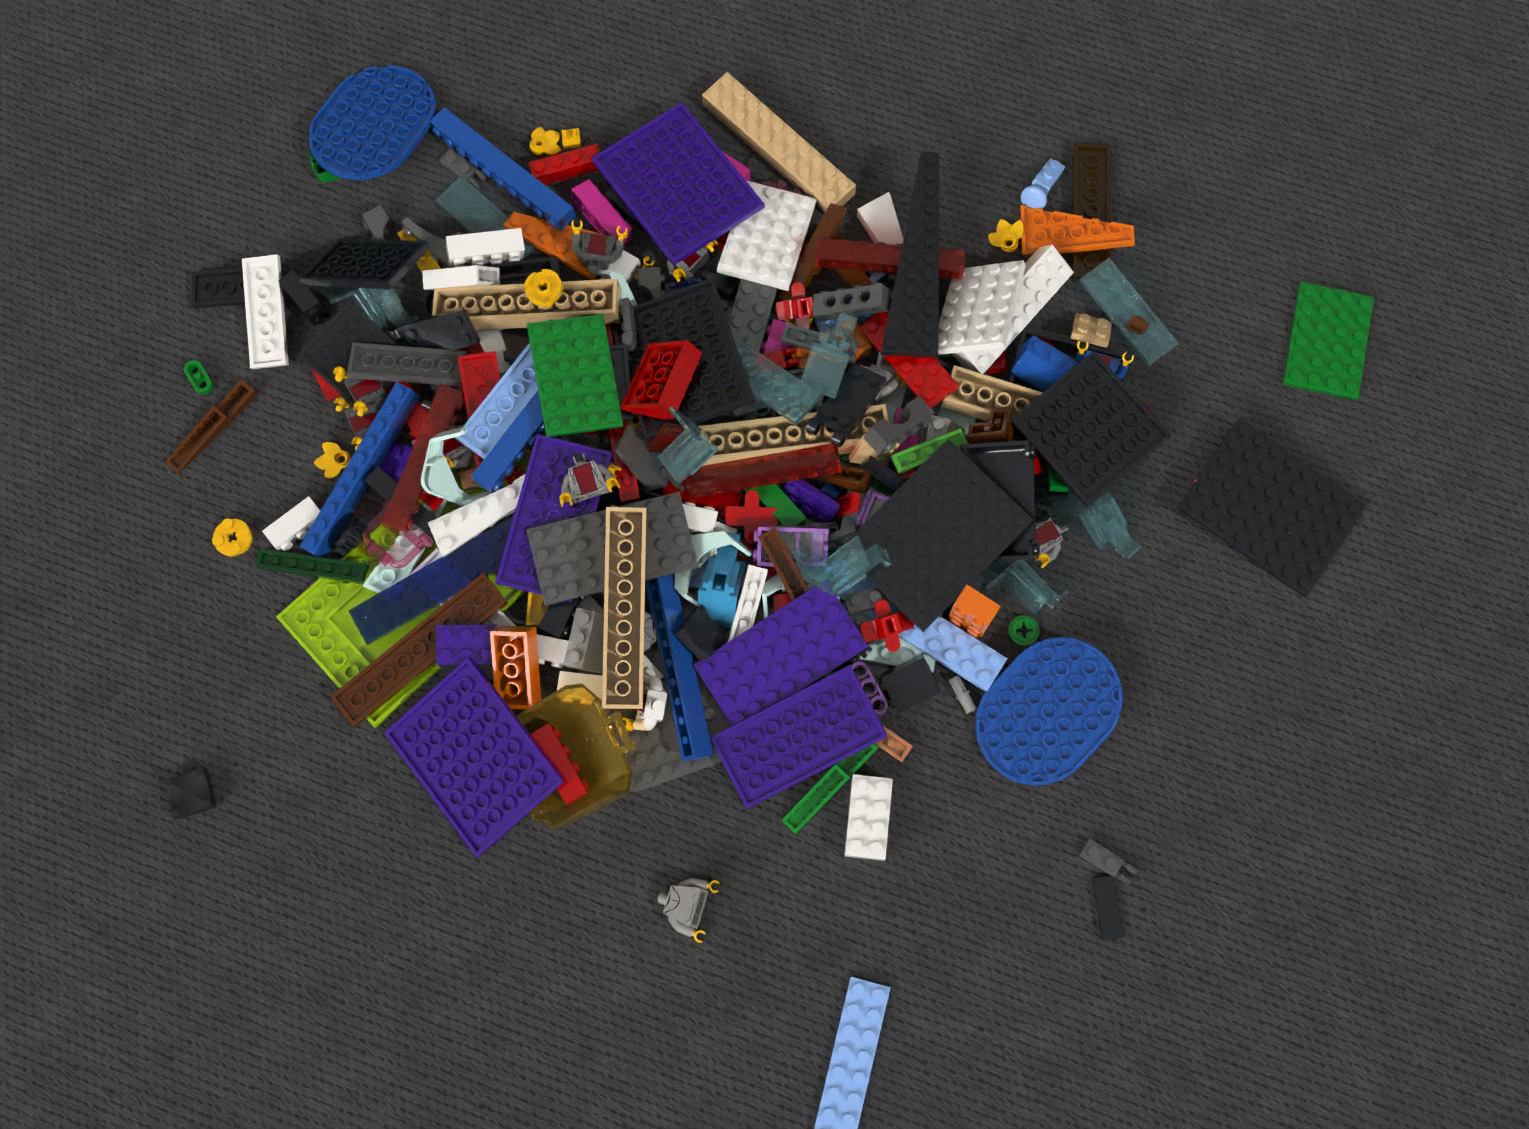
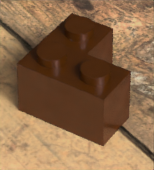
M1010 408L992 409L988 422L969 424L967 434L969 444L1012 441L1014 427L1010 420L1012 418Z

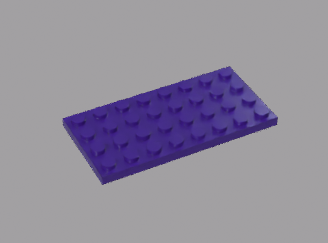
M536 435L496 578V584L542 595L526 529L597 512L601 495L578 503L573 502L571 506L569 502H565L563 504L564 507H562L559 499L564 477L568 474V469L575 466L573 456L583 453L587 462L595 461L596 464H602L608 469L613 455L612 452L552 437L546 438L544 435ZM573 599L566 600V602L572 603Z
M824 580L714 651L709 658L702 659L694 664V667L731 725L734 726L799 692L869 647V645L827 580Z
M849 665L710 739L746 809L888 737L856 673L852 666Z

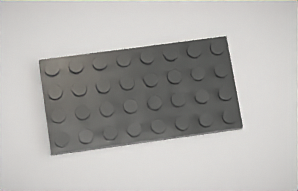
M680 492L619 506L646 508L645 581L699 568ZM606 510L526 529L545 606L604 592Z

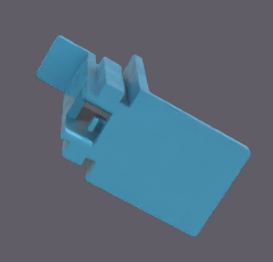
M727 532L740 542L739 534ZM732 544L718 548L716 558L710 557V559H707L698 589L697 607L702 605L714 622L728 629L732 627L737 597L746 567V562L736 561L739 549Z

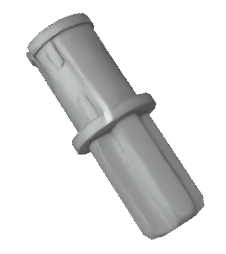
M960 676L952 677L949 683L957 696L956 700L959 699L965 713L968 714L976 710L977 707L969 695L970 691H967Z

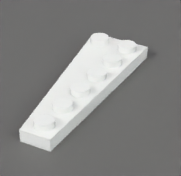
M524 479L428 522L442 557H447L464 546V543L470 539L479 536L488 527L494 526L503 517H507L515 512Z

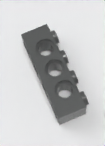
M879 282L872 283L869 286L857 285L851 289L839 288L837 291L832 292L821 291L820 294L813 295V316L821 322L889 311V289Z

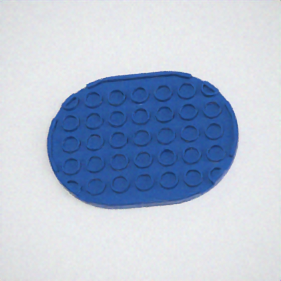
M388 65V67L378 68L373 66L363 69V72L356 75H350L334 90L311 122L308 142L315 160L329 173L353 180L376 178L393 171L406 161L431 127L430 120L436 115V100L433 90L421 75L400 66Z
M1057 637L1042 640L1029 646L1001 673L981 698L976 713L975 729L977 741L984 757L1000 774L1022 784L1046 785L1068 777L1104 742L1119 720L1123 692L1118 673L1110 660L1100 650L1081 640Z

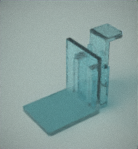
M346 287L329 300L333 304L354 295L369 318L383 331L392 323L397 326L419 319L417 315L413 317L408 316L400 304L402 301L393 288L385 290Z
M841 312L836 325L820 333L819 339L813 342L799 384L801 387L831 398L836 397L849 358L857 351V349L852 347L855 338L851 336L854 333L858 318ZM834 335L842 337L840 343L833 339Z
M671 406L669 410L685 430L658 458L668 470L665 475L674 487L683 492L685 488L681 483L690 474L693 475L719 449L710 441L709 436L700 427Z
M1070 489L1068 490L1067 499L1054 503L1056 508L1081 519L1100 552L1111 543L1118 555L1130 559L1142 548L1140 543L1133 541L1126 529L1128 527L1127 522L1108 491L1101 494L1087 507Z
M858 535L823 562L816 560L797 548L792 550L802 578L832 596L835 594L838 597L867 576L866 573L880 562L886 566L891 565L885 549L874 544L865 551Z
M1024 560L1013 562L981 592V594L987 596L1001 584L1032 616L1036 615L1045 604L1053 609L1069 593L1068 590H1065L1058 596Z

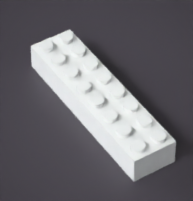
M1053 245L1039 247L1025 263L1026 267L1005 348L952 353L963 368L984 374L1074 273Z

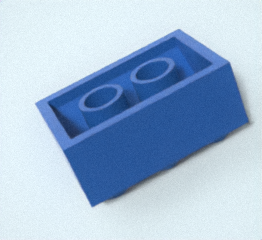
M1033 335L1024 342L1010 373L1043 393L1079 362Z

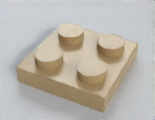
M1076 313L1070 339L1080 340L1085 343L1087 341L1089 344L1107 348L1112 322L1103 318L1098 319L1087 314Z
M863 434L849 455L850 462L861 464L863 460L873 456L886 465L900 444L896 443V446L891 451H884L879 455L864 439L866 434Z

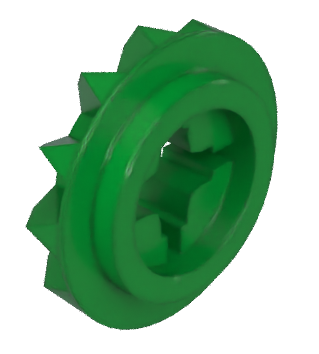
M1021 615L1011 621L1008 632L1010 639L1016 645L1027 646L1033 644L1038 639L1040 629L1035 619L1030 616ZM1023 623L1025 629L1032 630L1026 633L1025 638L1018 631L1022 628Z

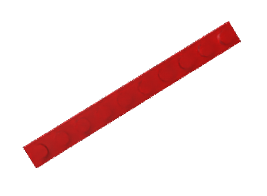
M605 324L608 344L614 345L610 324ZM622 421L623 427L609 429L614 464L621 467V471L616 470L617 481L620 485L621 504L640 500L637 478L615 452L627 427V421Z

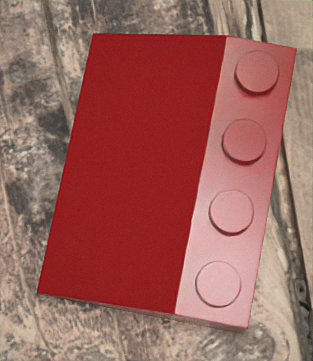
M688 340L649 343L620 409L657 419H674L685 396L687 387L692 380L696 366L699 364L702 352Z

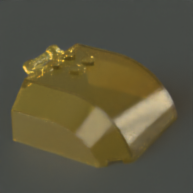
M583 684L566 685L516 715L529 734L548 723L553 725V727L557 726L562 735L559 737L563 744L566 743L571 751V754H569L571 760H575L581 769L578 773L581 778L585 777L590 785L588 789L590 794L570 806L565 804L559 791L556 789L530 812L533 820L548 824L549 828L555 830L578 821L629 793L633 772L625 753L636 749V745L629 737L622 720L623 715L621 711L608 716L606 709L602 708V700ZM613 722H615L619 734L622 738V741L624 743L623 747L621 746L618 737L615 733V730L612 726Z

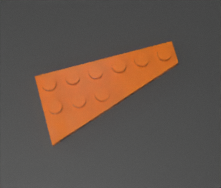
M1020 205L1021 222L1024 226L1022 236L1023 258L1031 257L1039 247L1053 245L1059 254L1135 246L1133 225L1117 222L1108 223L1100 221V219H1087L1079 215L1057 211H1043L1041 208L1033 209Z
M513 212L503 224L505 230L521 228L524 241L551 257L556 256L559 262L588 279L597 280L599 278L594 273H590L588 267H583L582 261L573 252L572 235H574V231L571 229V226L567 225L560 231L556 227L552 228L544 219ZM585 229L580 231V235L582 232L601 235L600 233Z

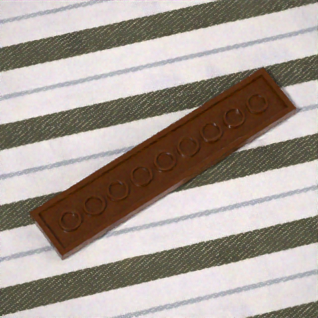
M483 572L330 697L352 727H357L436 662V625L483 624L508 604L507 600Z

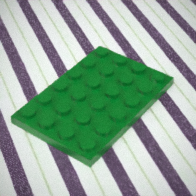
M1300 282L1282 385L1358 400L1374 297Z
M603 314L527 323L546 438L623 427Z

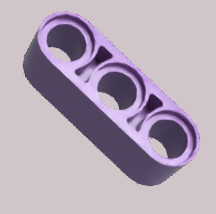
M855 662L852 665L853 670L858 667L864 670V675L857 676L862 687L868 684L874 688L872 693H866L872 706L874 702L883 704L882 710H875L877 716L883 715L887 709V701L868 666L864 662Z

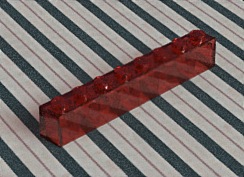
M827 237L817 238L814 267L896 274L902 244L869 243L863 240L849 241L847 239L834 240ZM939 247V278L962 279L965 272V251L956 248L941 249Z
M440 383L383 517L382 527L405 535L406 531L411 530L414 522L411 520L413 514H417L421 506L419 502L420 497L426 494L421 484V475L429 440L440 432L448 431L450 426L454 427L457 420L455 415L457 409L461 410L465 400L462 398V391Z
M833 444L684 469L689 499L842 473L838 447Z

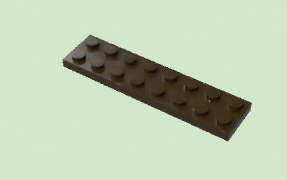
M1074 143L1072 214L1083 216V218L1100 219V221L1110 223V145ZM1110 249L1072 252V271L1074 272L1072 279L1109 281Z

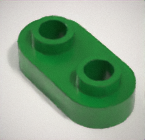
M197 360L187 362L184 366V373L194 390L202 395L210 393L213 389V381L204 366ZM198 369V372L193 373V370ZM207 383L205 388H201L202 384Z

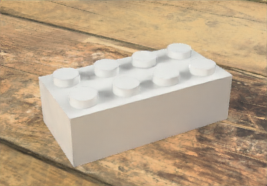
M521 228L446 236L449 268L474 265L483 266V264L523 260L525 248Z
M853 774L845 857L880 861L886 859L893 779Z

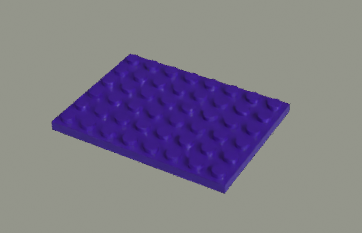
M682 102L592 157V162L673 266L765 208L764 202Z
M467 657L384 733L476 858L480 857L565 782L559 771L471 657Z

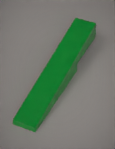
M874 743L835 763L781 821L796 834L879 746Z

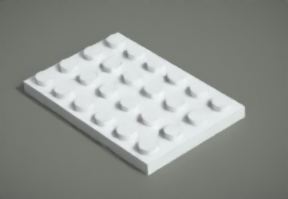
M747 181L764 202L765 208L730 230L717 272L789 291L817 199Z
M1024 260L954 269L938 324V355L1005 348L1026 267Z

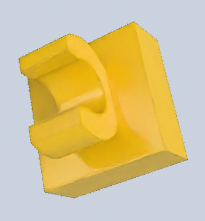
M579 128L561 130L564 149L581 147Z

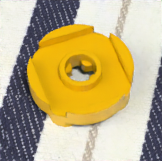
M542 269V272H533L528 276L524 289L531 303L537 306L551 307L561 296L563 284L556 272ZM547 285V289L541 291L540 286L544 287Z
M224 519L215 529L212 543L220 553L233 557L243 554L249 549L252 543V533L245 522L239 519ZM236 532L237 540L229 542V535H233Z

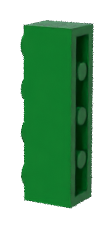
M758 464L751 466L739 476L740 489L744 493L749 490L756 491L759 494L760 507L777 508L776 511L772 512L778 520L777 526H803L806 524L805 515ZM779 531L780 534H785L788 538L795 533Z

